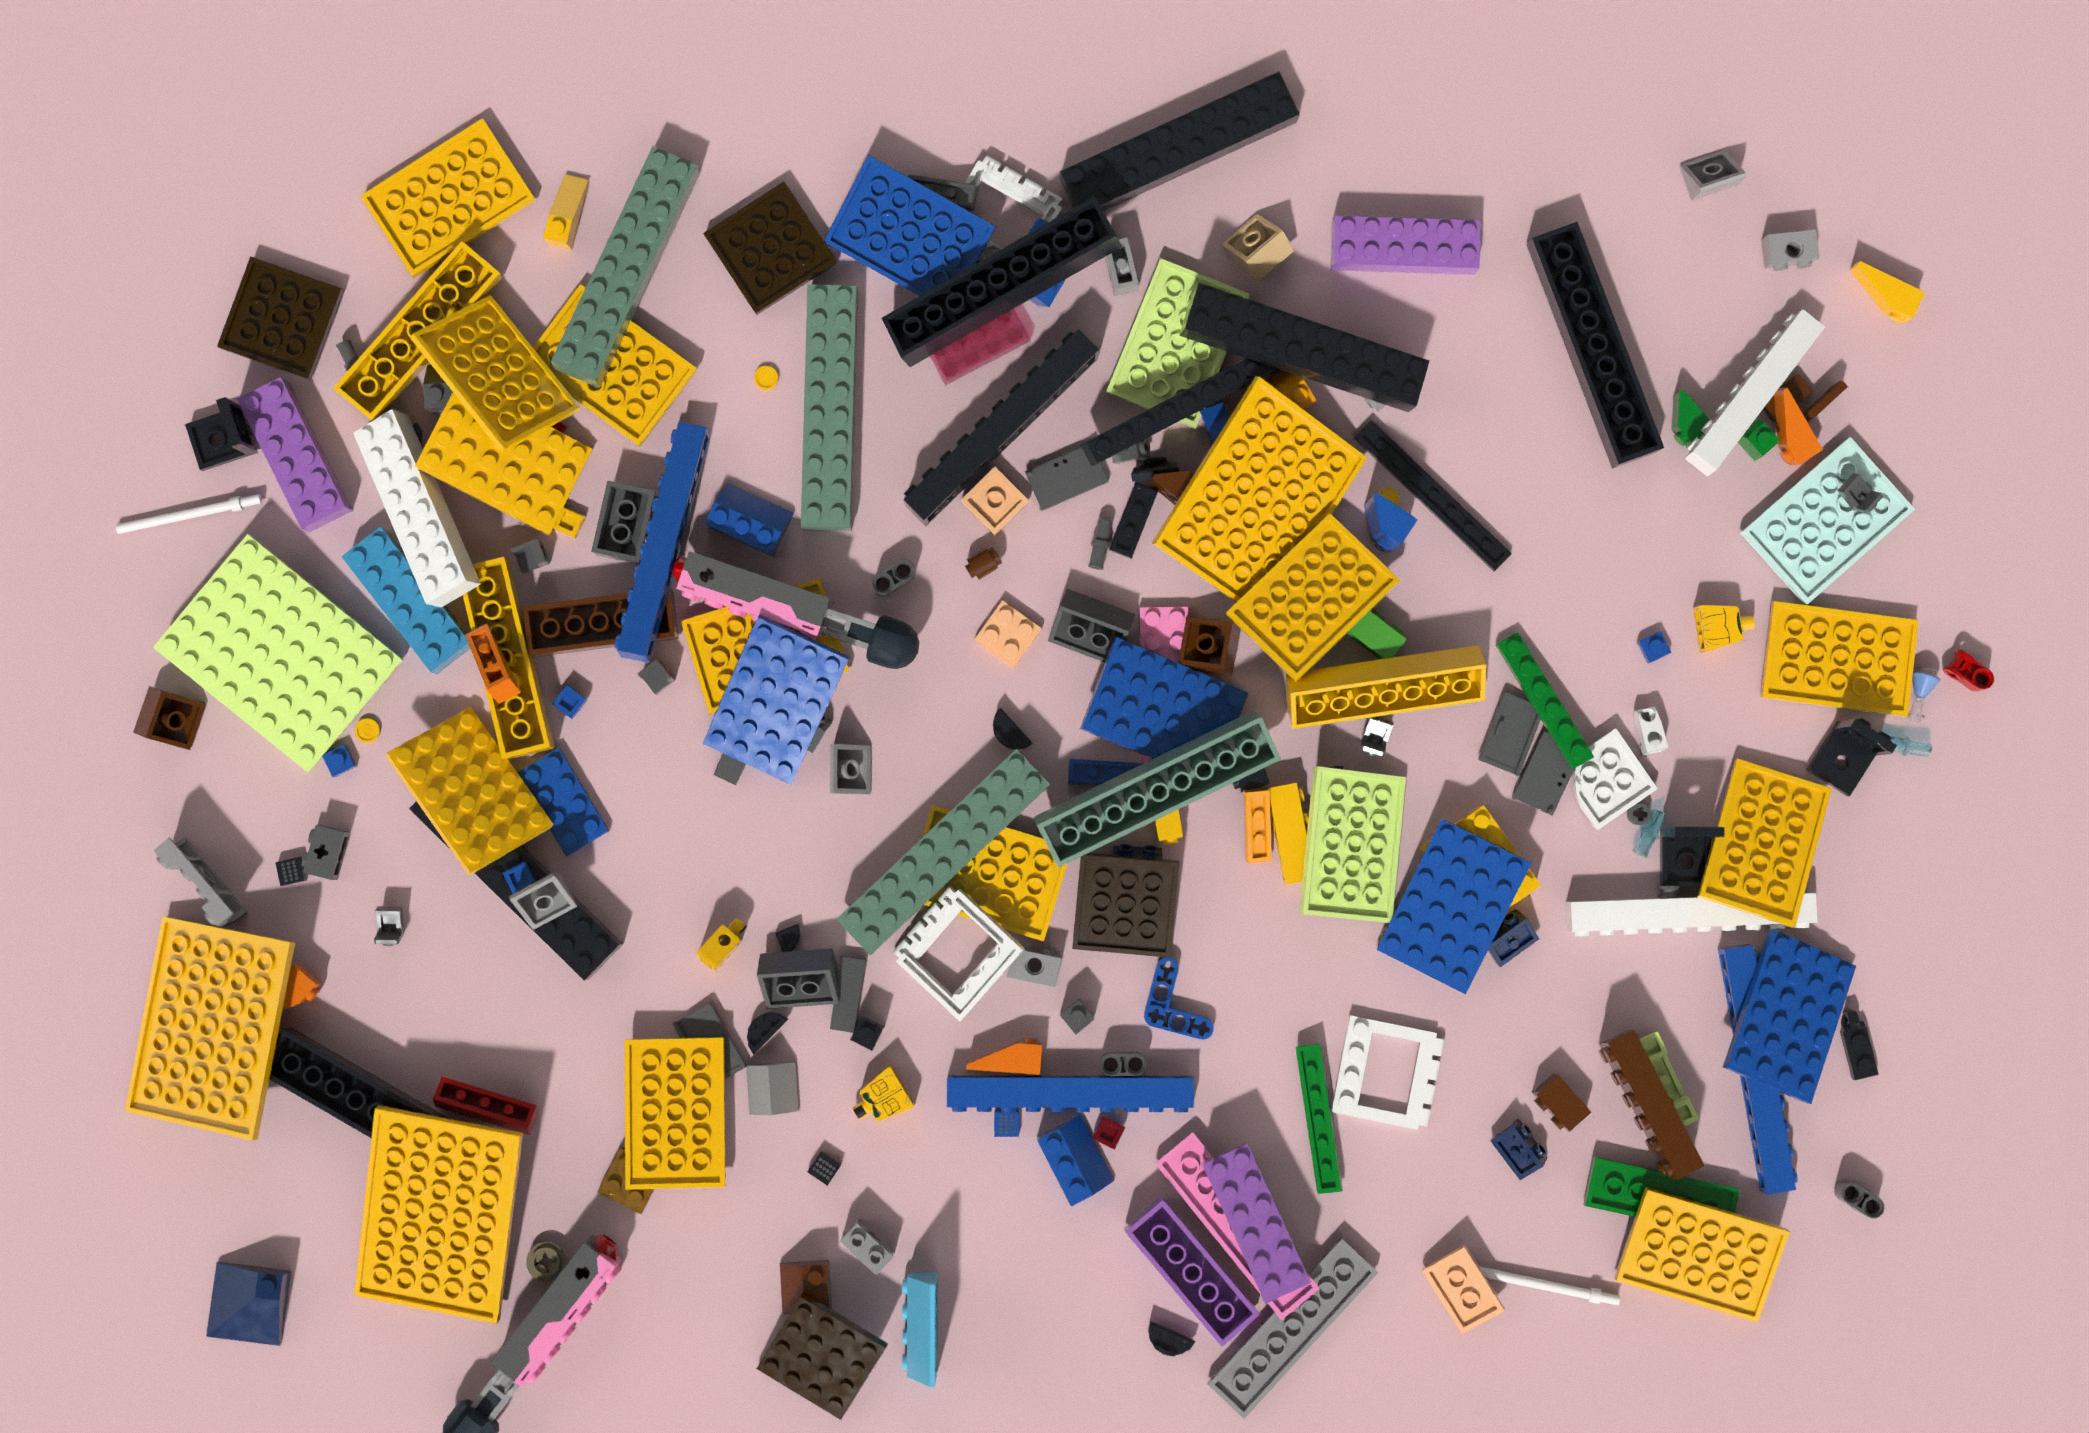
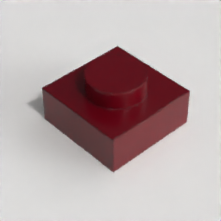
M1103 1116L1092 1139L1115 1150L1125 1130V1126Z

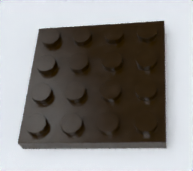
M785 182L780 183L703 233L756 316L837 264L831 251Z
M250 256L217 347L311 380L344 290Z
M1087 853L1081 856L1072 949L1170 958L1179 860Z
M802 1292L756 1369L841 1420L885 1351L888 1343Z

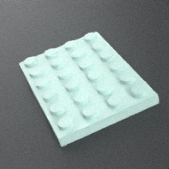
M1849 437L1742 530L1740 534L1804 605H1807L1912 513L1915 508L1856 442ZM1852 473L1859 474L1871 490L1880 492L1883 496L1877 503V506L1868 514L1852 510L1837 491Z

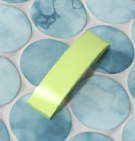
M1658 1031L1641 1038L1640 1041L1684 1126L1699 1120L1689 1097L1685 1095L1667 1057L1668 1052Z

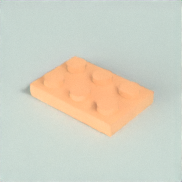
M1466 1245L1461 1246L1422 1269V1272L1461 1334L1505 1311V1307Z

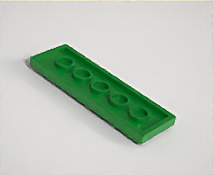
M1593 1157L1583 1205L1635 1217L1645 1187L1735 1213L1740 1189L1685 1176L1680 1179L1668 1178L1667 1175L1663 1176L1657 1170Z

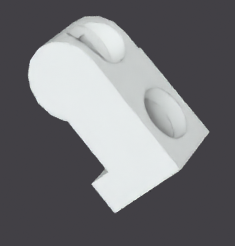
M1653 706L1634 711V721L1639 734L1642 756L1663 752L1669 748L1656 707Z

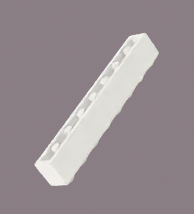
M1804 309L1796 315L1791 313L1783 322L1785 326L1783 331L1780 332L1778 330L1769 341L1772 344L1768 350L1764 348L1755 360L1758 363L1755 367L1750 366L1742 376L1745 379L1741 385L1736 384L1728 394L1731 397L1727 403L1724 401L1715 411L1717 417L1714 421L1710 419L1703 426L1701 431L1704 434L1701 438L1698 439L1696 437L1687 447L1690 452L1685 459L1707 477L1718 469L1824 330L1825 326Z

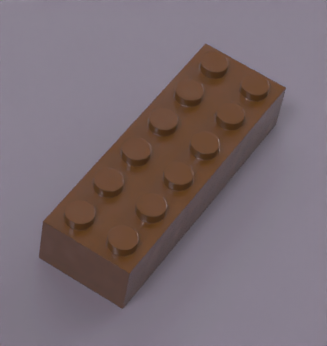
M669 589L655 642L679 639L674 592ZM628 593L523 606L528 655L541 657L615 647L616 637L618 634H621L623 625H621L622 614L628 610L629 606L627 601Z
M1635 1030L1624 1031L1600 1043L1601 1049L1599 1053L1605 1063L1609 1062L1613 1070L1610 1074L1615 1084L1622 1087L1625 1093L1622 1095V1098L1628 1108L1632 1107L1636 1115L1633 1119L1640 1131L1644 1130L1648 1138L1645 1140L1651 1153H1656L1659 1159L1657 1166L1662 1175H1667L1668 1178L1680 1179L1704 1167L1705 1165Z

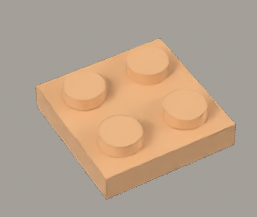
M996 467L960 500L994 536L1029 503V500Z
M1002 600L974 641L1014 669L1042 628Z

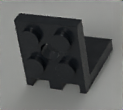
M226 397L216 400L220 413L185 424L201 471L258 453L250 436L252 435L250 426L246 424L240 405ZM215 434H221L223 437L222 443L219 446H213L211 443L212 437Z
M1860 717L1858 719L1837 721L1806 770L1848 797L1856 788L1875 756L1892 754L1898 745L1891 741V736L1882 731L1876 732L1870 728L1871 724ZM1838 756L1846 759V767L1843 770L1838 769L1835 765V760Z
M1660 827V886L1700 887L1711 848V838L1724 837V827ZM1683 855H1688L1691 858L1692 863L1688 869L1680 866L1679 861Z

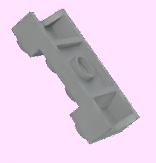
M168 838L154 850L158 856L156 859L162 867L169 870L181 869V874L188 881L192 880L198 887L196 888L197 893L204 900H209L201 908L206 912L204 914L205 918L212 925H233L247 913V910L186 838L181 839L177 843Z

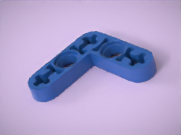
M1161 958L1156 965L1145 1006V1021L1152 1027L1203 1040L1209 1038L1214 1029L1209 1019L1169 1008L1179 967L1173 958ZM1167 961H1170L1171 966L1174 967V971H1169L1167 979H1172L1171 984L1165 981H1157L1158 975L1163 978L1164 970L1160 969L1161 964L1165 965ZM1158 985H1165L1168 989V994L1163 999L1157 998L1154 994V989ZM1154 1009H1159L1158 1013L1166 1016V1011L1171 1012L1167 1020L1168 1026H1163L1165 1021L1161 1019L1151 1022L1152 1019L1148 1016V1013L1153 1012ZM1176 1015H1182L1186 1020L1184 1027L1181 1029H1176L1172 1026V1018ZM1190 1017L1195 1018L1192 1022L1193 1024L1201 1025L1202 1021H1205V1025L1209 1028L1208 1032L1204 1031L1203 1035H1199V1030L1191 1028V1033L1186 1032L1190 1025Z

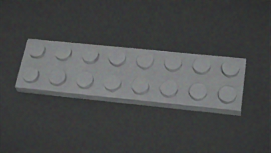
M1342 1238L1308 1272L1320 1289L1282 1320L1273 1311L1207 1382L1242 1418H1246L1378 1274Z

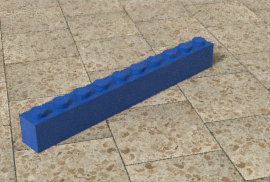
M678 422L677 429L672 431L671 451L666 453L664 462L666 470L664 474L660 475L658 483L660 492L658 497L655 496L653 500L652 510L654 514L652 519L648 520L646 526L647 540L642 543L640 548L641 562L640 565H636L634 570V579H636L634 588L629 589L627 597L629 602L628 610L623 612L621 618L622 632L617 635L615 640V648L622 658L650 663L673 578V567L680 552L710 439L707 427Z
M1750 944L1718 949L1732 1034H1734L1759 959L1757 949H1754V946ZM1740 1075L1760 1192L1768 1195L1796 1190L1795 1183L1798 1182V1177L1791 1163L1793 1149L1787 1140L1789 1125L1787 1120L1784 1119L1782 1109H1785L1784 1098L1778 1091Z
M948 1075L947 1107H952L953 1112H966L967 1107L977 1108V1112H991V1108H1001L1002 1112H1016V1108H1026V1112H1041V1108H1051V1112H1065V1108H1075V1112H1090V1108H1100V1112H1114V1108H1124V1112H1139V1108H1149V1112H1164V1108H1173V1112H1188V1108H1194V1077Z

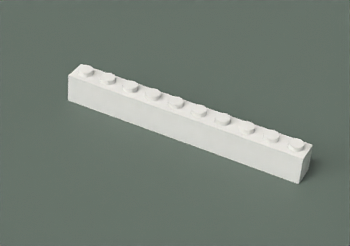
M1804 893L1797 923L1794 928H1810L1809 923H1818L1816 893ZM1699 897L1566 902L1567 931L1575 932V936H1590V931H1599V935H1614V930H1623L1624 934H1639L1638 929H1648V934L1663 933V928H1672V933L1687 932L1689 927H1697V932L1712 931V927L1721 926V931H1734L1736 926L1745 925L1746 930H1760L1761 925L1769 924L1770 929H1785L1783 924Z

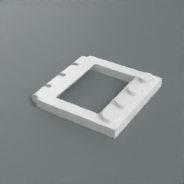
M988 155L983 162L977 161L965 182L979 186L981 181L1043 215L1042 219L1047 222L1057 218L1062 211V207L1059 206L1062 197L1049 190L1046 191L1044 196H1041L1040 194L1044 187L1028 178L1021 185L1020 181L1023 175L1007 166L1000 173L999 169L1002 163ZM989 240L979 262L1003 249V247Z
M949 886L938 898L943 907L935 902L923 916L928 925L919 920L907 934L908 938L913 942L911 943L908 939L904 938L893 952L899 957L896 962L961 1022L1025 948L962 889L956 891ZM963 910L997 944L952 995L917 961L958 913Z
M1349 1015L1331 1112L1418 1130L1419 1125L1428 1127L1431 1109L1423 1108V1103L1432 1105L1436 1085L1428 1084L1427 1082L1428 1079L1437 1081L1441 1062L1433 1060L1432 1056L1442 1057L1445 1039L1436 1038V1032ZM1372 1032L1420 1042L1406 1114L1358 1104Z

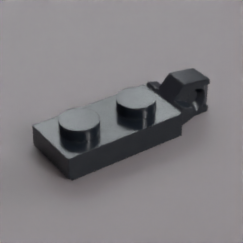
M1857 1011L1842 1012L1845 1025L1841 1026L1842 1032H1840L1852 1080L1879 1075L1864 1021H1859Z

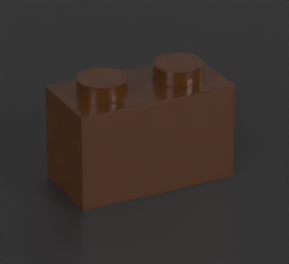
M1555 1073L1532 1092L1536 1097L1534 1100L1536 1105L1543 1112L1546 1109L1553 1116L1550 1120L1559 1130L1564 1128L1570 1132L1591 1113L1571 1088Z

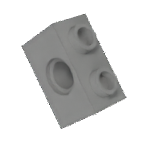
M1816 229L1768 234L1761 240L1765 269L1773 268V271H1782L1788 269V266L1797 265L1799 269L1811 267L1812 263L1820 258ZM1786 247L1793 248L1795 256H1790L1786 251Z
M1128 237L1119 239L1122 247L1105 257L1114 296L1138 291L1139 283Z
M1021 944L1025 950L1011 964L1007 977L1056 987L1061 957L1057 956V952L1043 949L1042 953L1033 952L1032 946ZM1038 958L1042 962V967L1039 971L1033 972L1029 970L1027 964L1030 959Z
M860 1219L856 1221L840 1240L875 1275L886 1266L895 1253Z

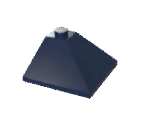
M217 1262L206 1337L280 1346L291 1271Z

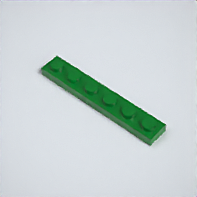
M1517 632L1497 643L1495 646L1571 770L1593 759L1594 755L1519 633Z
M1321 1043L1296 1046L1317 1194L1342 1192L1343 1186Z

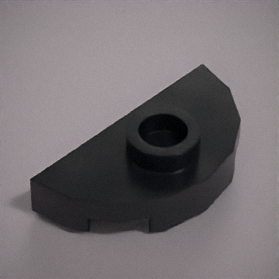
M1153 457L1145 459L1143 461L1144 464L1138 468L1134 467L1131 477L1132 482L1150 480L1155 474L1180 472L1176 462L1167 461L1165 457Z
M1000 707L993 720V731L998 742L1006 748L1013 750L1025 749L1033 743Z
M776 1012L763 1013L755 1018L748 1027L747 1034L748 1047L752 1053L755 1054L789 1018Z
M1151 1320L1149 1322V1339L1154 1348L1163 1355L1174 1357L1189 1351L1196 1342L1192 1338Z

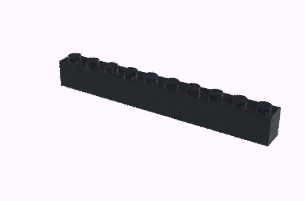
M1246 358L1082 443L1081 447L1090 465L1094 466L1250 385L1255 376L1263 378L1278 369Z

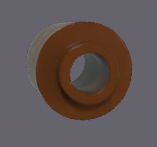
M992 546L989 549L984 548L967 558L968 564L965 565V568L971 578L976 576L980 580L998 569V565L1002 564V561Z

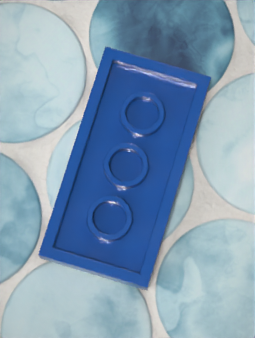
M558 747L517 772L552 821L553 826L550 830L565 856L573 854L609 832L608 827L561 748Z

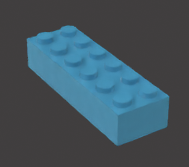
M379 527L341 556L431 673H440L470 649L465 636L467 632L447 606L437 607L425 603L404 551L388 530Z

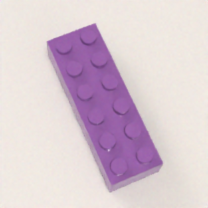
M1335 216L1331 229V270L1475 275L1480 268L1481 220Z
M279 377L237 398L301 529L310 533L353 511L288 381Z
M1244 1143L1201 1163L1265 1304L1310 1284L1311 1281L1248 1144Z
M1162 1196L1124 1227L1125 1233L1221 1347L1260 1315L1257 1308Z

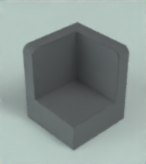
M538 538L510 549L511 553L516 556L522 573H527L550 564L543 543Z
M655 659L638 673V676L646 682L655 695L675 681L674 677L658 659Z

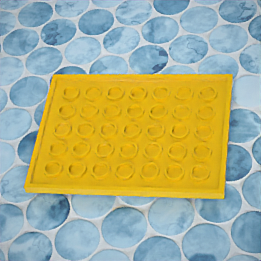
M1255 376L1155 536L1152 544L1227 597L1237 602L1329 513L1333 514L1367 457L1261 377Z
M162 916L125 1112L243 1139L258 1140L295 942Z
M377 1106L374 1112L354 1296L497 1324L501 1317L523 1133Z

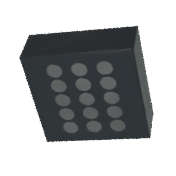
M302 857L275 862L280 886L307 881L306 875L303 873Z
M821 1151L807 1173L828 1186L842 1164Z

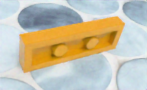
M1267 788L1243 790L1246 862L1250 864L1272 861L1270 790Z

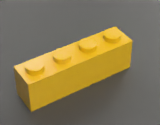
M1297 783L1267 788L1270 790V814L1284 885L1302 882L1307 838L1305 826H1308L1307 812H1302L1301 802L1304 801L1302 787H1298Z

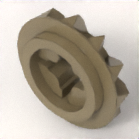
M543 1241L529 1251L526 1265L532 1277L542 1282H550L555 1280L565 1268L567 1257L563 1249L554 1242ZM545 1252L548 1258L556 1259L549 1265V1272L545 1264H537V1262L544 1259Z

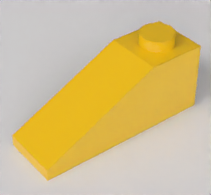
M564 175L548 215L543 239L548 245L572 250L589 180Z
M1861 261L1851 267V273L1881 311L1889 315L1892 321L1906 323L1914 318L1925 294L1924 291Z

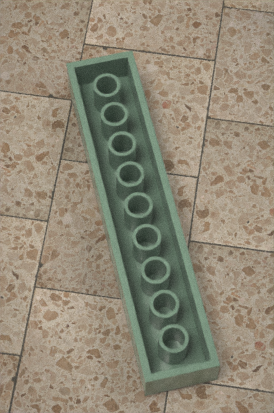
M652 146L554 353L551 363L555 370L600 388L700 175L697 164Z
M807 284L801 528L803 530L852 531L858 290L855 285Z
M1255 709L1038 814L1034 818L1057 867H1060L1281 760L1262 716Z
M1015 749L836 920L869 955H872L1040 796L1050 784Z

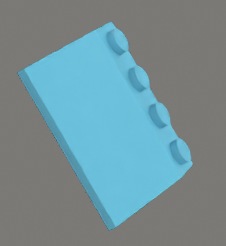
M908 1272L907 1279H903L902 1293L907 1294V1304H903L902 1319H907V1329L902 1331V1344H907V1354L902 1356V1369H907L908 1378L926 1386L935 1387L938 1373V1272Z

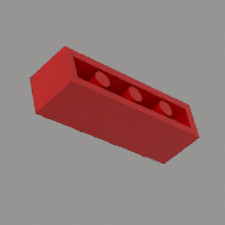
M441 1076L433 1097L435 1107L526 1135H530L538 1114L537 1105L443 1076Z

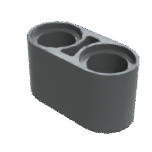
M901 559L879 572L872 580L874 591L879 596L887 597L910 583L915 577L913 564L906 559ZM903 565L911 569L910 574L905 578L897 575L898 568ZM881 579L890 581V587L885 591L877 588V583Z
M1107 1052L1101 1056L1099 1061L1101 1071L1107 1076L1141 1075L1147 1065L1145 1058L1139 1052ZM1110 1057L1117 1060V1067L1111 1071L1103 1066L1104 1061ZM1133 1057H1138L1142 1061V1065L1138 1070H1132L1128 1067V1062Z
M1847 1179L1836 1183L1834 1187L1835 1196L1858 1213L1870 1218H1878L1883 1214L1885 1210L1883 1201L1861 1185ZM1852 1186L1853 1193L1850 1197L1846 1198L1845 1190L1847 1187ZM1869 1200H1873V1209L1867 1212L1866 1203Z

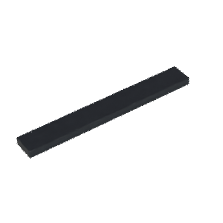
M1372 420L1356 435L1354 439L1493 572L1512 554Z

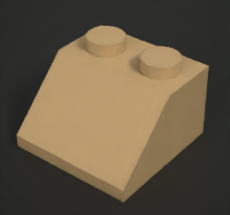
M1258 213L1221 244L1238 266L1257 282L1294 251L1283 230Z

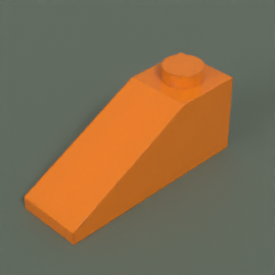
M1779 388L1774 394L1777 437L1781 440L1777 444L1781 450L1780 456L1789 465H1801L1822 451L1823 448L1789 389Z
M485 624L465 635L486 689L498 704L521 693L514 674L489 625Z
M301 964L294 965L290 969L282 1012L307 1001L311 1002L320 993L318 988L323 983Z
M1023 1038V1042H1015L967 1062L966 1070L1040 1075L1042 1043H1037V1038Z

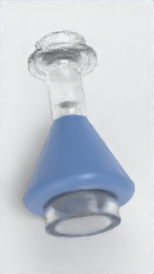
M1918 666L1917 671H1913L1912 683L1915 698L1911 711L1908 712L1906 717L1907 720L1921 722L1925 718L1921 714L1925 698L1941 681L1937 677L1938 671Z

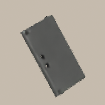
M1082 447L1025 471L1039 503L1040 511L1049 509L1109 482L1101 463L1091 466Z
M1507 692L1503 693L1478 758L1479 761L1516 776L1520 775L1541 720L1529 701Z
M1542 732L1512 798L1553 816L1574 769L1571 770L1549 733Z
M712 1002L681 1020L673 1022V1026L680 1038L724 1037L725 1079L747 1067Z

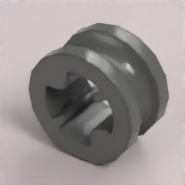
M1637 803L1627 810V818L1632 824L1643 825L1651 819V810L1646 804ZM1637 807H1640L1641 812H1645V816L1640 817L1641 821H1638V817L1633 816V812L1638 811Z
M1657 886V889L1660 890L1658 898H1680V895L1677 893L1680 886Z

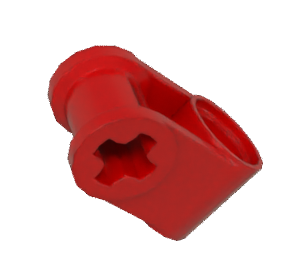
M1960 649L1955 651V657L1951 663L1942 669L1950 678L1958 681L1973 692L1988 689L1994 683L1993 673L1977 662L1970 654ZM1976 674L1983 677L1982 686L1976 683Z

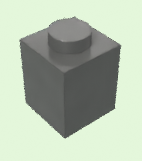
M1079 998L1060 1013L1062 1019L1075 1035L1095 1019Z

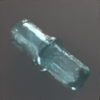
M1891 736V741L1898 745L1894 752L1902 753L1903 756L1912 754L1928 757L1931 755V743L1910 740L1907 736L1905 738Z
M1657 809L1652 811L1651 819L1646 823L1645 828L1640 830L1642 834L1633 849L1634 853L1637 854L1639 852V856L1648 857L1655 839H1659L1658 833L1666 818L1664 812Z

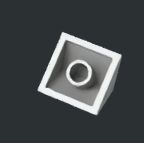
M1726 150L1680 165L1691 201L1737 186L1746 177V172Z
M831 744V794H871V745Z
M552 873L509 896L511 902L533 930L577 907L560 873Z
M796 1062L747 1065L750 1115H778L799 1111Z

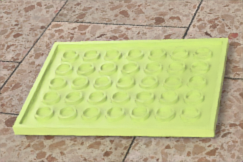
M250 534L244 537L153 647L307 772L312 771L322 759L323 754L327 753L404 660Z

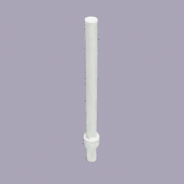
M260 494L242 498L241 496H235L224 502L116 524V530L118 534L228 510L236 512L244 510V507L261 504L262 498Z
M1479 1266L1484 1276L1489 1279L1588 1299V1302L1596 1304L1604 1302L1619 1305L1620 1303L1619 1295L1601 1292V1289L1590 1287V1289Z

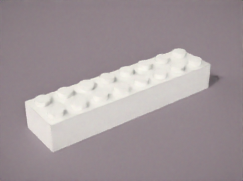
M391 409L353 433L425 603L443 607L481 584L435 477L414 467L423 449L408 414Z

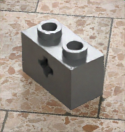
M315 825V829L310 831L308 838L310 843L309 851L304 854L302 859L303 873L329 880H338L351 832L324 825ZM321 848H325L328 851V855L320 853Z

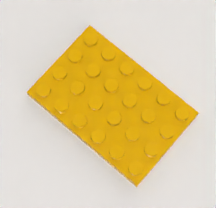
M483 118L360 196L413 278L447 258L461 241L466 245L536 201Z
M580 284L533 346V349L574 400L641 447L698 369L633 321H630L600 388L555 370L551 360L586 288Z
M491 295L413 333L411 336L414 344L501 453L577 413L580 409L577 402Z
M452 392L414 467L532 528L550 535L593 449L549 427L501 453Z
M1329 513L1226 612V615L1297 682L1400 582V579Z
M821 578L795 585V587L827 597ZM729 607L681 621L709 714L717 712L756 622L752 620L753 615L746 614L744 618L728 612ZM823 635L822 639L815 638V641L844 654L840 640ZM848 664L846 665L843 673L850 671Z
M1773 601L1771 602L1760 698L1907 717L1919 620Z
M471 707L386 753V758L469 876L553 826L552 821L509 760L502 759L499 746Z
M1737 758L1734 761L1717 827H1724V837L1713 838L1697 897L1792 928L1795 927L1832 788Z
M932 805L922 837L951 810ZM1006 827L925 905L931 907L936 902L943 907L938 898L949 886L956 891L962 889L1003 929L1044 941L1068 863L1057 867L1043 838ZM963 910L958 913L959 916L971 919Z
M724 1037L625 1039V1189L726 1187Z
M1645 1187L1614 1278L1621 1283L1758 1323L1790 1231L1787 1228Z

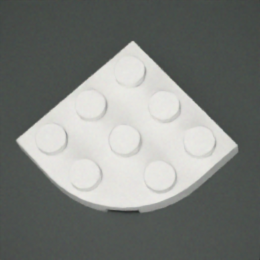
M1616 728L1589 746L1594 758L1575 768L1573 788L1576 800L1595 830H1599L1658 789Z

